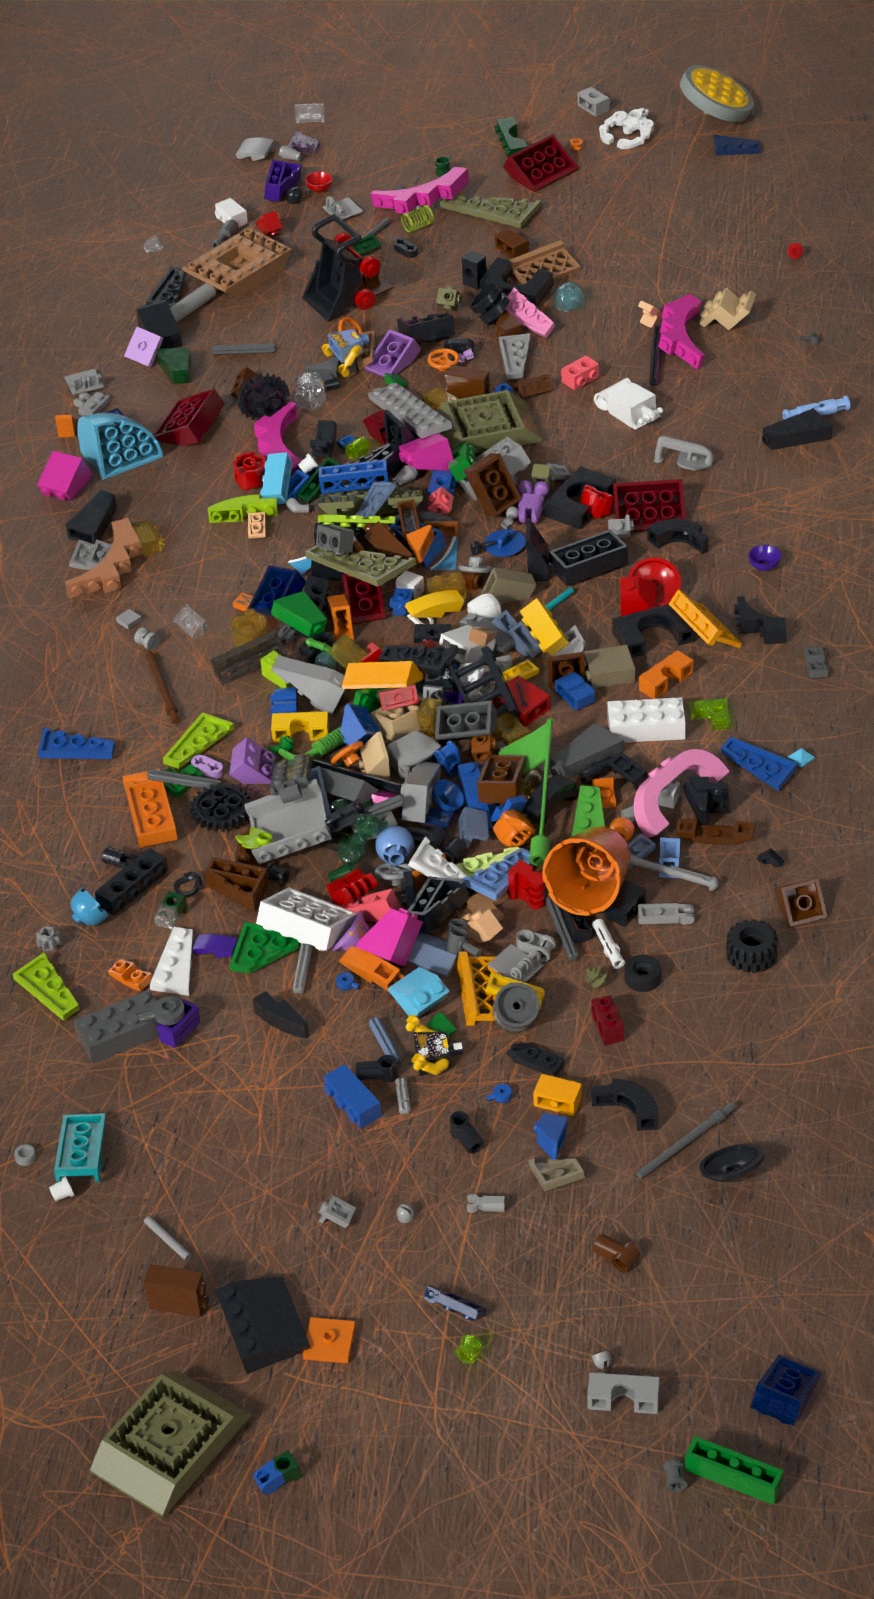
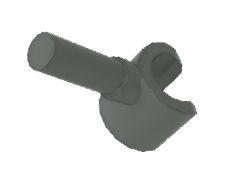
M815 332L811 333L810 336H798V340H810L812 345L820 343V337Z

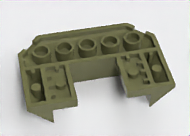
M409 486L395 487L376 514L399 513L397 502L412 499L415 500L417 507L423 500L422 488L416 487L415 490H412ZM370 488L330 493V496L320 494L319 507L328 515L355 516Z

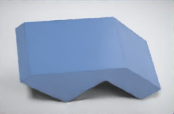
M660 838L659 864L667 867L672 865L679 868L680 838ZM660 872L658 876L667 878H677Z

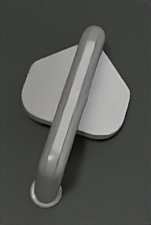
M660 436L658 438L655 450V463L663 462L662 454L664 447L681 451L677 460V465L681 468L696 471L712 467L713 453L704 445L668 436Z

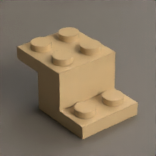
M728 288L719 291L712 301L709 300L704 305L705 310L701 314L700 325L705 327L713 319H716L726 329L730 330L750 313L756 294L751 290L747 295L743 294L739 298Z

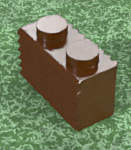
M508 228L495 234V247L509 255V257L516 258L529 252L528 240L519 236L517 232H513Z

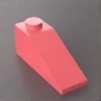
M392 889L363 895L359 899L353 900L349 905H339L356 913L361 909L365 921L376 923L390 909L398 911L399 908H402Z

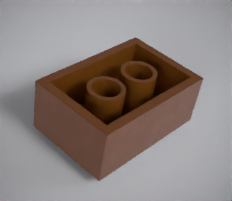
M490 453L463 470L485 515L497 516L522 499L500 454Z

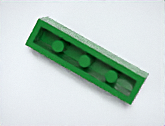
M694 1436L685 1454V1471L769 1504H775L783 1487L784 1470Z

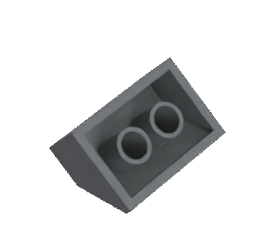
M492 700L437 706L436 740L489 735L497 729V711Z

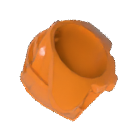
M514 809L504 811L501 818L493 826L494 833L499 841L508 848H522L535 837L536 829L522 814Z

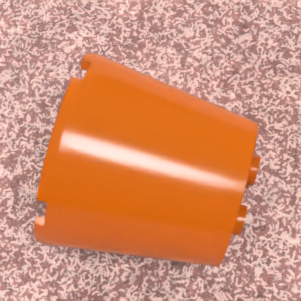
M601 826L589 828L557 844L548 853L542 872L543 882L547 886L551 899L562 909L576 915L588 916L607 909L616 899L630 865L631 856L628 844L619 833Z

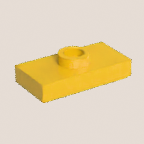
M527 659L502 673L508 683L517 676L527 680L539 674V668Z

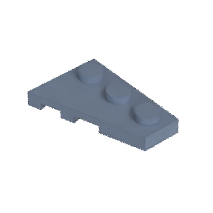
M374 482L356 515L365 518L367 516H374L396 485L392 482Z

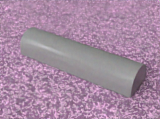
M205 283L170 307L176 323L215 297V288Z

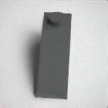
M470 613L459 622L460 627L466 625L471 627L486 626L499 631L498 636L494 638L496 639L494 650L504 653L515 644L514 639L483 616Z

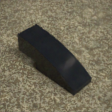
M267 991L253 998L254 1012L262 1020L293 1036L305 1039L309 1037L308 1023L285 999L277 1003Z

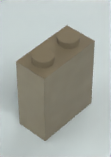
M627 645L584 651L586 681L590 682L593 688L635 682V667Z

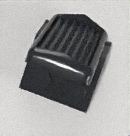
M689 777V780L684 781L682 788L700 825H709L710 813H730L731 805L728 783H710L709 777Z

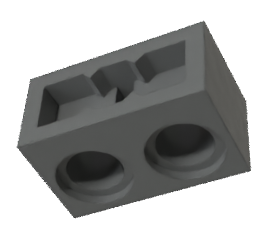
M334 524L317 525L316 546L322 547L324 551H335L334 554L345 555V552H352L354 530Z

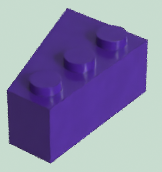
M272 159L265 183L264 199L279 202L287 194V191L300 180L302 164Z

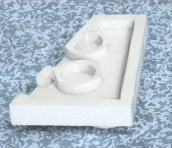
M425 837L408 865L427 877L463 880L466 875L453 862H448L442 857L443 853L439 849L435 850L429 844L430 840Z

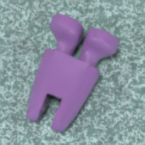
M521 481L517 487L522 498L518 501L519 521L525 523L527 515H531V521L537 523L543 511L545 497L549 494L550 487L546 482H537L533 494L532 484L529 481Z

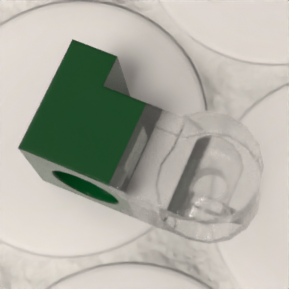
M168 891L155 915V925L170 930L173 929L180 914L185 913L188 908L185 895Z

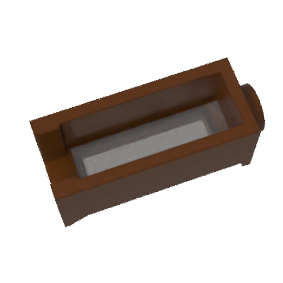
M414 499L397 502L405 544H408L406 534L420 529Z

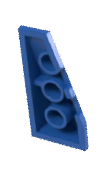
M478 762L458 765V777L466 807L486 811L488 831L493 830L494 822H491L490 818L496 809L497 803H479L477 781L484 765Z

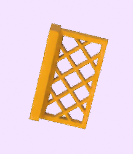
M678 589L669 605L708 645L713 646L716 641L737 648L741 647L742 643L703 604L691 600L684 591Z
M459 952L457 971L466 1026H474L475 1021H495L493 1006L488 1004V1002L492 999L495 1000L496 995L485 992V987H487L490 977L483 972L489 970L492 973L501 975L488 966L496 957L468 956L467 952ZM472 964H480L483 967L478 970ZM479 977L485 982L480 985L474 980ZM482 992L488 997L482 1000L477 994ZM482 1007H484L487 1010H489L490 1013L480 1014L479 1010Z

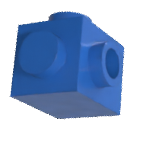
M395 589L394 597L390 598V608H393L394 616H407L410 614L405 605L414 600L413 589Z

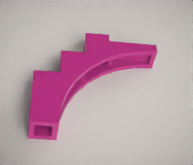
M454 167L440 178L408 189L393 191L373 190L371 192L373 207L395 209L396 213L405 214L413 211L417 206L426 205L431 207L439 198L453 200L470 182L468 169Z
M688 294L664 305L661 317L663 319L660 329L661 337L658 347L669 355L675 353L698 370L702 368L705 354L692 343L686 333L685 325L690 319L699 314L702 301L692 294Z
M292 401L271 417L264 415L254 423L259 452L266 458V461L268 454L287 452L292 461L290 477L297 469L302 471L298 465L302 462V459L293 455L282 442L285 430L298 417L297 404Z

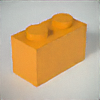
M541 1074L533 1092L534 1106L574 1116L582 1099V1084Z

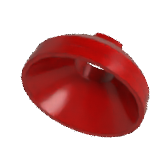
M323 171L313 172L306 176L305 183L315 193L325 192L332 185V176Z

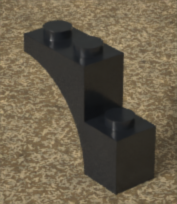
M744 596L737 597V604H734V615H738L735 620L736 627L739 626L740 634L759 633L760 637H763L764 644L786 643L787 629L785 618L770 617L758 613L748 605Z

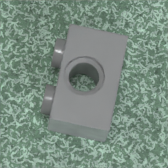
M589 87L577 93L578 106L595 117L609 111V97L596 89Z

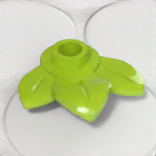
M250 827L249 835H236L237 841L248 849H256L274 842L270 833L255 827Z

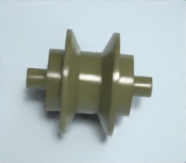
M600 966L586 970L585 981L587 983L591 982L592 988L606 984L607 973L604 971L600 972Z

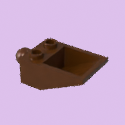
M378 521L376 524H365L364 537L379 553L385 554L386 557L401 556L404 560H408L410 557L415 558L396 539L398 536L386 523L382 525ZM416 559V565L413 567L421 568L422 565Z

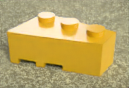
M536 598L520 611L523 615V623L527 627L530 626L532 629L530 631L531 635L535 640L538 639L540 641L538 645L544 653L548 652L553 656L569 644L565 634L558 627V622L552 618V612L539 599Z

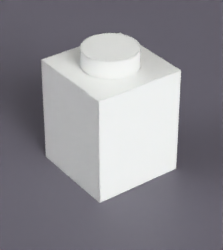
M405 571L396 579L397 588L413 589L414 599H417L424 592V577Z

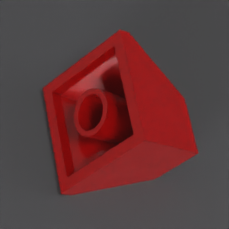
M639 577L620 578L621 616L657 607L656 583Z

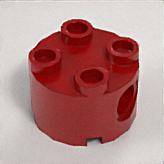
M245 452L236 457V461H233L235 483L242 490L248 491L251 488L263 487L262 478L265 475L266 458L260 453L255 455V452Z

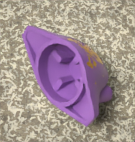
M361 909L351 927L334 946L333 951H347L350 946L355 947L357 942L370 930L364 921Z

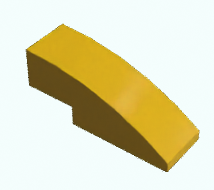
M446 590L414 599L406 603L405 608L412 617L442 618L445 612H460L464 599L457 590Z

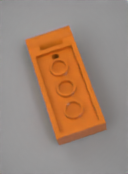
M148 771L122 776L140 848L178 840L164 783L148 780Z

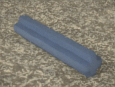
M378 1017L371 1018L369 1026L384 1054L394 1056L396 1063L400 1064V1056Z

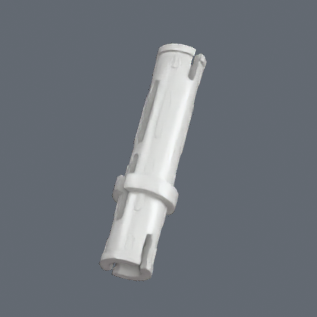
M595 920L592 927L604 947V954L610 959L615 969L623 967L625 961L620 954V948L614 942L604 920Z

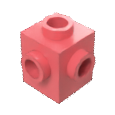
M441 486L428 497L427 509L447 515L452 510L454 496Z

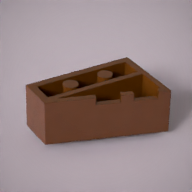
M212 857L205 869L207 887L253 912L256 911L269 887L267 868Z

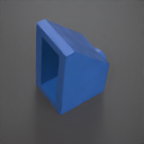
M543 1113L540 1120L535 1122L534 1133L537 1134L539 1146L552 1159L556 1160L567 1136L568 1118Z

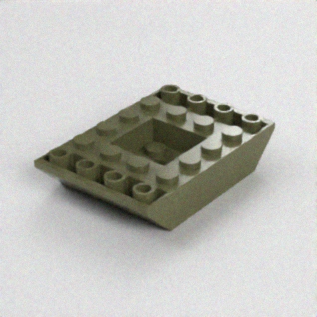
M509 390L446 401L436 410V412L452 424V429L438 433L448 439L450 449L467 441L469 445H473L476 454L484 453L505 437H509L519 445L542 441L525 401Z
M180 1371L162 1373L102 1439L90 1468V1473L164 1518L247 1422L251 1414ZM166 1428L175 1429L171 1434L163 1433Z

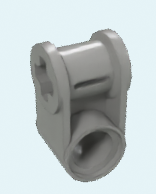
M521 930L517 933L516 947L528 955L531 951H538L540 953L539 961L546 962L549 960L550 951L556 945V941L551 936L542 935L530 930Z

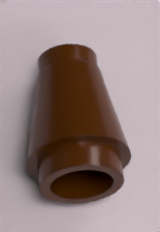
M460 572L457 575V582L476 590L482 588L484 576L480 573Z

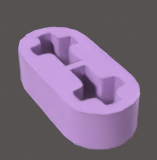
M196 755L191 759V764L203 772L204 776L209 779L217 780L224 775L222 763L204 755Z

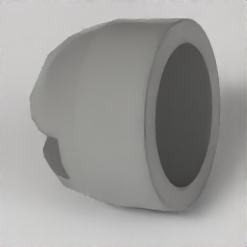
M401 1204L397 1209V1219L402 1223L411 1222L414 1219L413 1207L410 1204Z
M609 1351L592 1356L595 1366L599 1369H604V1366L608 1368L612 1362Z

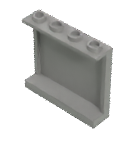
M317 779L300 786L303 798L283 804L280 794H276L244 804L245 810L250 817L251 827L270 833L274 840L273 843L252 850L258 864L332 839L330 827H327L325 824L327 811L323 791Z

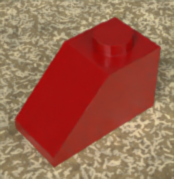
M276 211L263 214L256 222V226L265 236L270 235L272 237L278 235L282 229Z

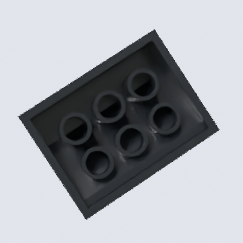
M283 1277L240 1280L215 1289L247 1374L301 1353L304 1350L311 1349Z

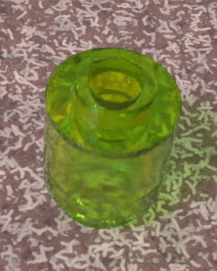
M358 437L346 445V455L351 459H357L368 451L370 443L365 437Z

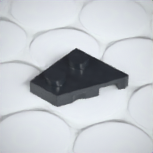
M411 871L403 872V880H400L401 892H404V894H401L402 905L407 906V911L414 901Z

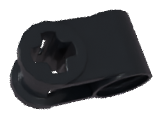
M322 632L313 637L314 640L322 643L325 642V644L334 648L332 635L329 632ZM306 641L299 647V653L302 656H306L311 664L317 663L319 660L331 655V653L321 651L312 646L307 647Z

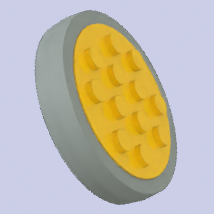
M694 65L687 68L681 78L680 88L683 94L707 115L710 114L729 122H742L746 120L752 111L754 101L750 93L739 82L721 71L706 66Z

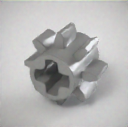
M43 927L39 933H36L37 947L42 946L43 951H52L57 945H60V932H54L53 927Z

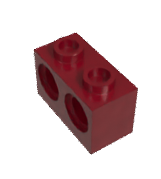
M608 995L592 999L591 1017L604 1046L623 1042L624 1023L612 996Z

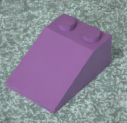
M389 329L374 352L373 362L364 367V369L384 378L385 373L398 374L414 361L421 348L414 338Z

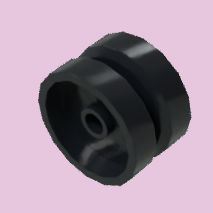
M491 283L483 288L474 297L469 306L475 314L480 313L479 318L485 324L496 319L510 302V299L504 293L500 294L501 289L495 283Z

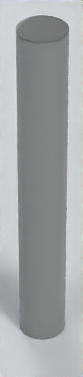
M147 1216L144 1219V1223L185 1261L191 1259L192 1255L152 1217Z

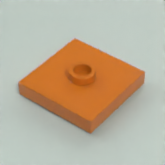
M310 1317L307 1339L311 1349L303 1351V1360L349 1363L356 1326L355 1321Z

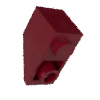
M384 409L365 418L363 422L370 436L384 446L386 445Z

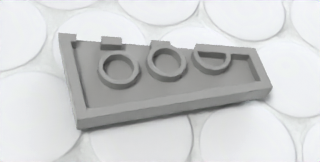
M530 333L499 337V346L507 380L523 378L531 339Z

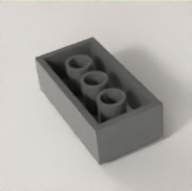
M150 990L73 1020L77 1038L93 1064L158 1037L157 1025L159 1023L155 1019L142 1023L138 1019V1015L153 1011L156 1000Z

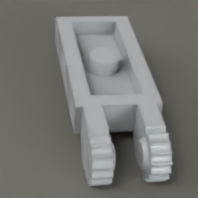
M678 903L639 904L638 922L639 924H691L695 920L692 914L694 913V906Z

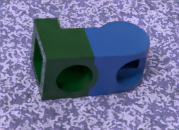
M287 1450L259 1468L254 1473L253 1479L263 1494H270L292 1479L297 1481L303 1475L298 1463L290 1451Z

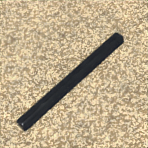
M655 324L653 327L649 375L650 386L658 385L661 352L658 345L661 337V324Z
M312 760L311 768L320 766L324 769L364 780L375 788L398 795L401 794L402 785L400 783L321 760Z

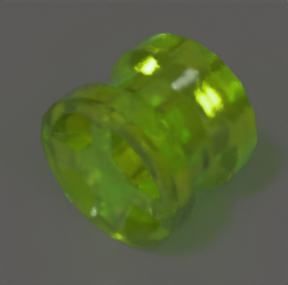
M463 1335L460 1340L461 1345L457 1346L454 1352L459 1360L472 1364L476 1361L477 1353L481 1351L483 1345L478 1338L472 1335Z

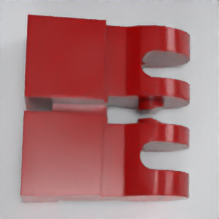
M519 860L508 871L509 898L514 901L519 898L528 903L531 909H541L545 906L543 874L535 872L534 867Z
M356 868L343 875V878L340 877L329 883L326 887L333 903L349 905L353 900L359 899L361 894L366 895L369 893V890L377 889L378 884L371 873L363 874L361 869Z

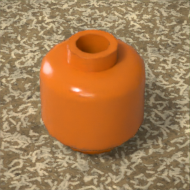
M618 817L609 826L610 829L619 833L627 844L631 841L635 829L632 821L628 818Z

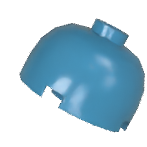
M83 887L72 897L70 902L71 910L74 913L72 918L78 924L83 922L87 926H96L109 916Z

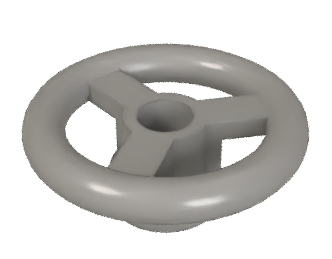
M470 556L469 564H461L458 569L465 572L490 573L493 567L483 565L484 557Z
M389 862L378 866L375 874L379 878L387 880L388 885L399 886L400 880H403V872L411 871L412 873L414 868L410 867L407 863L392 865Z

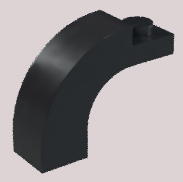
M318 420L316 440H310L312 457L327 458L328 456L330 458L332 456L337 435V423L335 421Z
M667 519L647 527V541L658 549L669 543L683 542L691 545L702 554L708 552V537L702 533V526L695 522L684 519Z
M562 774L554 775L547 780L544 823L547 822L553 808L560 800L565 797L579 796L580 789L577 788V784ZM543 783L532 793L521 813L535 823H540Z
M612 1079V1085L591 1086L592 1107L613 1105L625 1107L634 1114L637 1131L658 1130V1108L656 1101L643 1086L624 1079Z

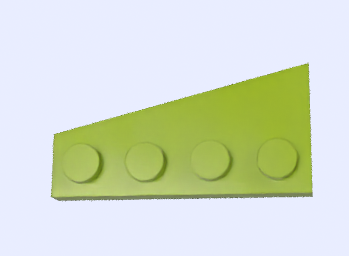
M347 515L318 516V523L340 524V527H351V524H357V528H364L366 523L376 524L378 521L382 525L385 523L387 525L395 524V516L380 518V516H367L365 518L358 515L347 517Z
M202 712L163 757V763L177 769L182 768L194 756L201 754L235 729L234 723Z
M42 953L13 973V979L63 1021L80 1010L75 998L69 989L65 987L63 980L58 976L45 953Z

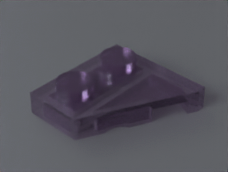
M296 131L288 146L301 153L316 154L320 147V141Z

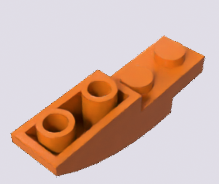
M350 946L339 960V963L372 984L374 982L386 991L405 977L397 967L370 952L354 946Z

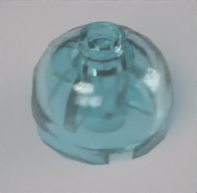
M566 282L558 286L554 293L555 307L564 312H570V309L578 311L585 305V293L581 286L573 282Z

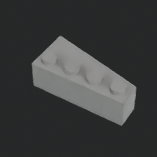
M420 762L412 768V772H409L408 778L405 779V783H402L401 795H404L403 799L405 802L402 820L425 823L426 814L429 812V807L427 806L432 804L433 786L440 780L441 764Z

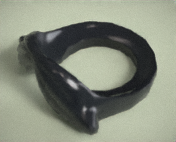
M193 871L185 872L184 876L174 883L175 892L185 895V897H190L199 890L204 889L201 877ZM194 877L196 878L193 890L187 893L178 890L181 884L189 882Z

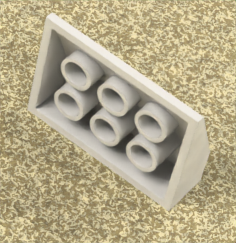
M288 887L261 901L256 924L263 926L266 930L280 932L284 937H293L298 939L300 943L311 944L316 949L325 951L337 944L358 913Z

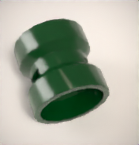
M441 156L435 159L436 175L438 177L450 171V159L448 157Z

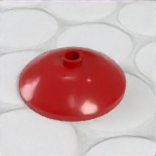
M651 557L643 559L633 566L628 577H639L656 583L657 607L669 604L678 589L680 590L681 577L677 568L663 558Z

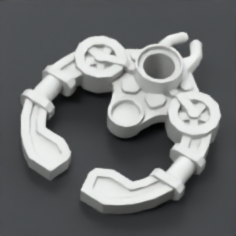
M634 109L629 114L624 111L615 112L613 116L606 119L605 123L599 127L601 141L610 145L614 142V136L607 133L609 127L623 125V132L625 134H631L639 129L641 136H637L633 140L620 139L617 147L630 149L643 145L654 130L653 121L646 118L649 114L648 109Z

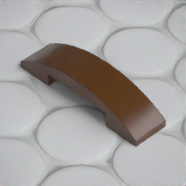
M678 818L675 835L703 844H737L753 839L756 823L736 821L735 827L698 825L697 819Z

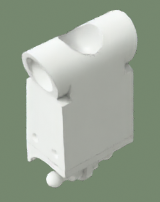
M624 378L594 396V402L598 408L605 411L608 410L611 415L635 430L659 418L660 414L663 413V408H656V395L635 383H631L629 378Z

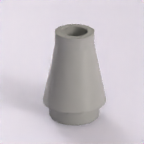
M282 145L279 156L282 159L300 161L302 153L288 145Z
M405 465L392 479V482L398 487L414 480L418 474L417 470L409 465Z

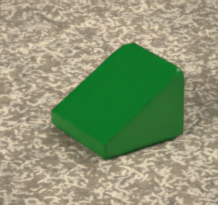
M385 373V383L387 385L391 383H397L402 387L407 385V382L399 375Z
M441 1012L437 1013L427 1023V1028L437 1032H446L448 1038L456 1032V1028Z

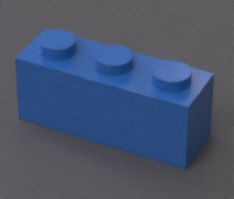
M345 1064L324 1075L325 1085L323 1088L325 1093L329 1097L332 1096L339 1109H344L352 1123L355 1122L362 1128L382 1116L380 1102Z

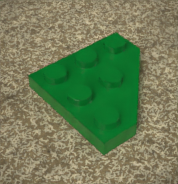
M244 922L229 965L230 971L252 973L299 949L300 942L293 937H284L280 932L266 930L259 924Z

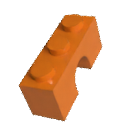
M678 650L639 676V691L652 699H658L668 692V679H675L681 683L693 675L694 660Z

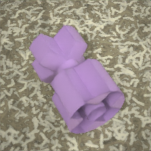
M469 349L464 351L463 355L459 353V363H463L464 359L467 361L473 359V352Z

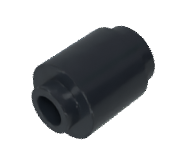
M452 838L441 852L445 854L448 862L456 864L467 852V847L462 839Z

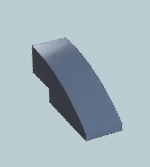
M507 610L492 621L495 626L515 640L512 648L522 655L532 659L542 651L538 645L540 643L534 639L522 621L517 623Z

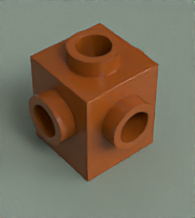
M492 734L472 736V740H469V749L475 762L486 761L488 755H494V750L497 749V740L493 738Z

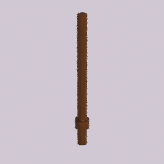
M148 651L146 656L164 699L165 710L171 717L172 722L176 724L179 722L177 707L171 700L153 652Z

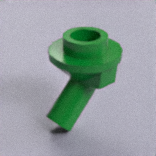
M281 735L280 745L269 746L268 751L278 753L280 748L289 751L295 748L293 745L294 741L287 735L285 737Z

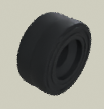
M636 955L626 962L624 977L629 988L638 992H648L658 987L661 982V965L656 958L649 955ZM645 971L648 972V974L639 975L638 972Z

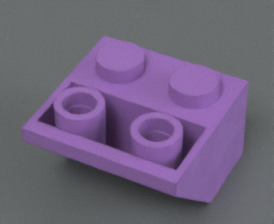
M246 737L232 750L229 775L243 784H271L276 756L257 742Z

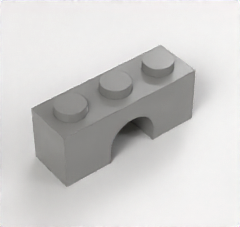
M604 1372L589 1373L588 1409L611 1411V1405L615 1398L627 1396L634 1402V1413L658 1414L659 1377L606 1374Z

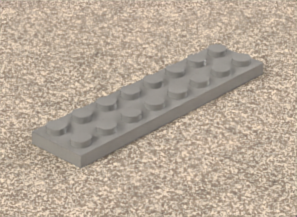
M391 383L384 388H376L368 393L369 399L384 410L387 409L420 438L452 429V424L449 420L397 383Z

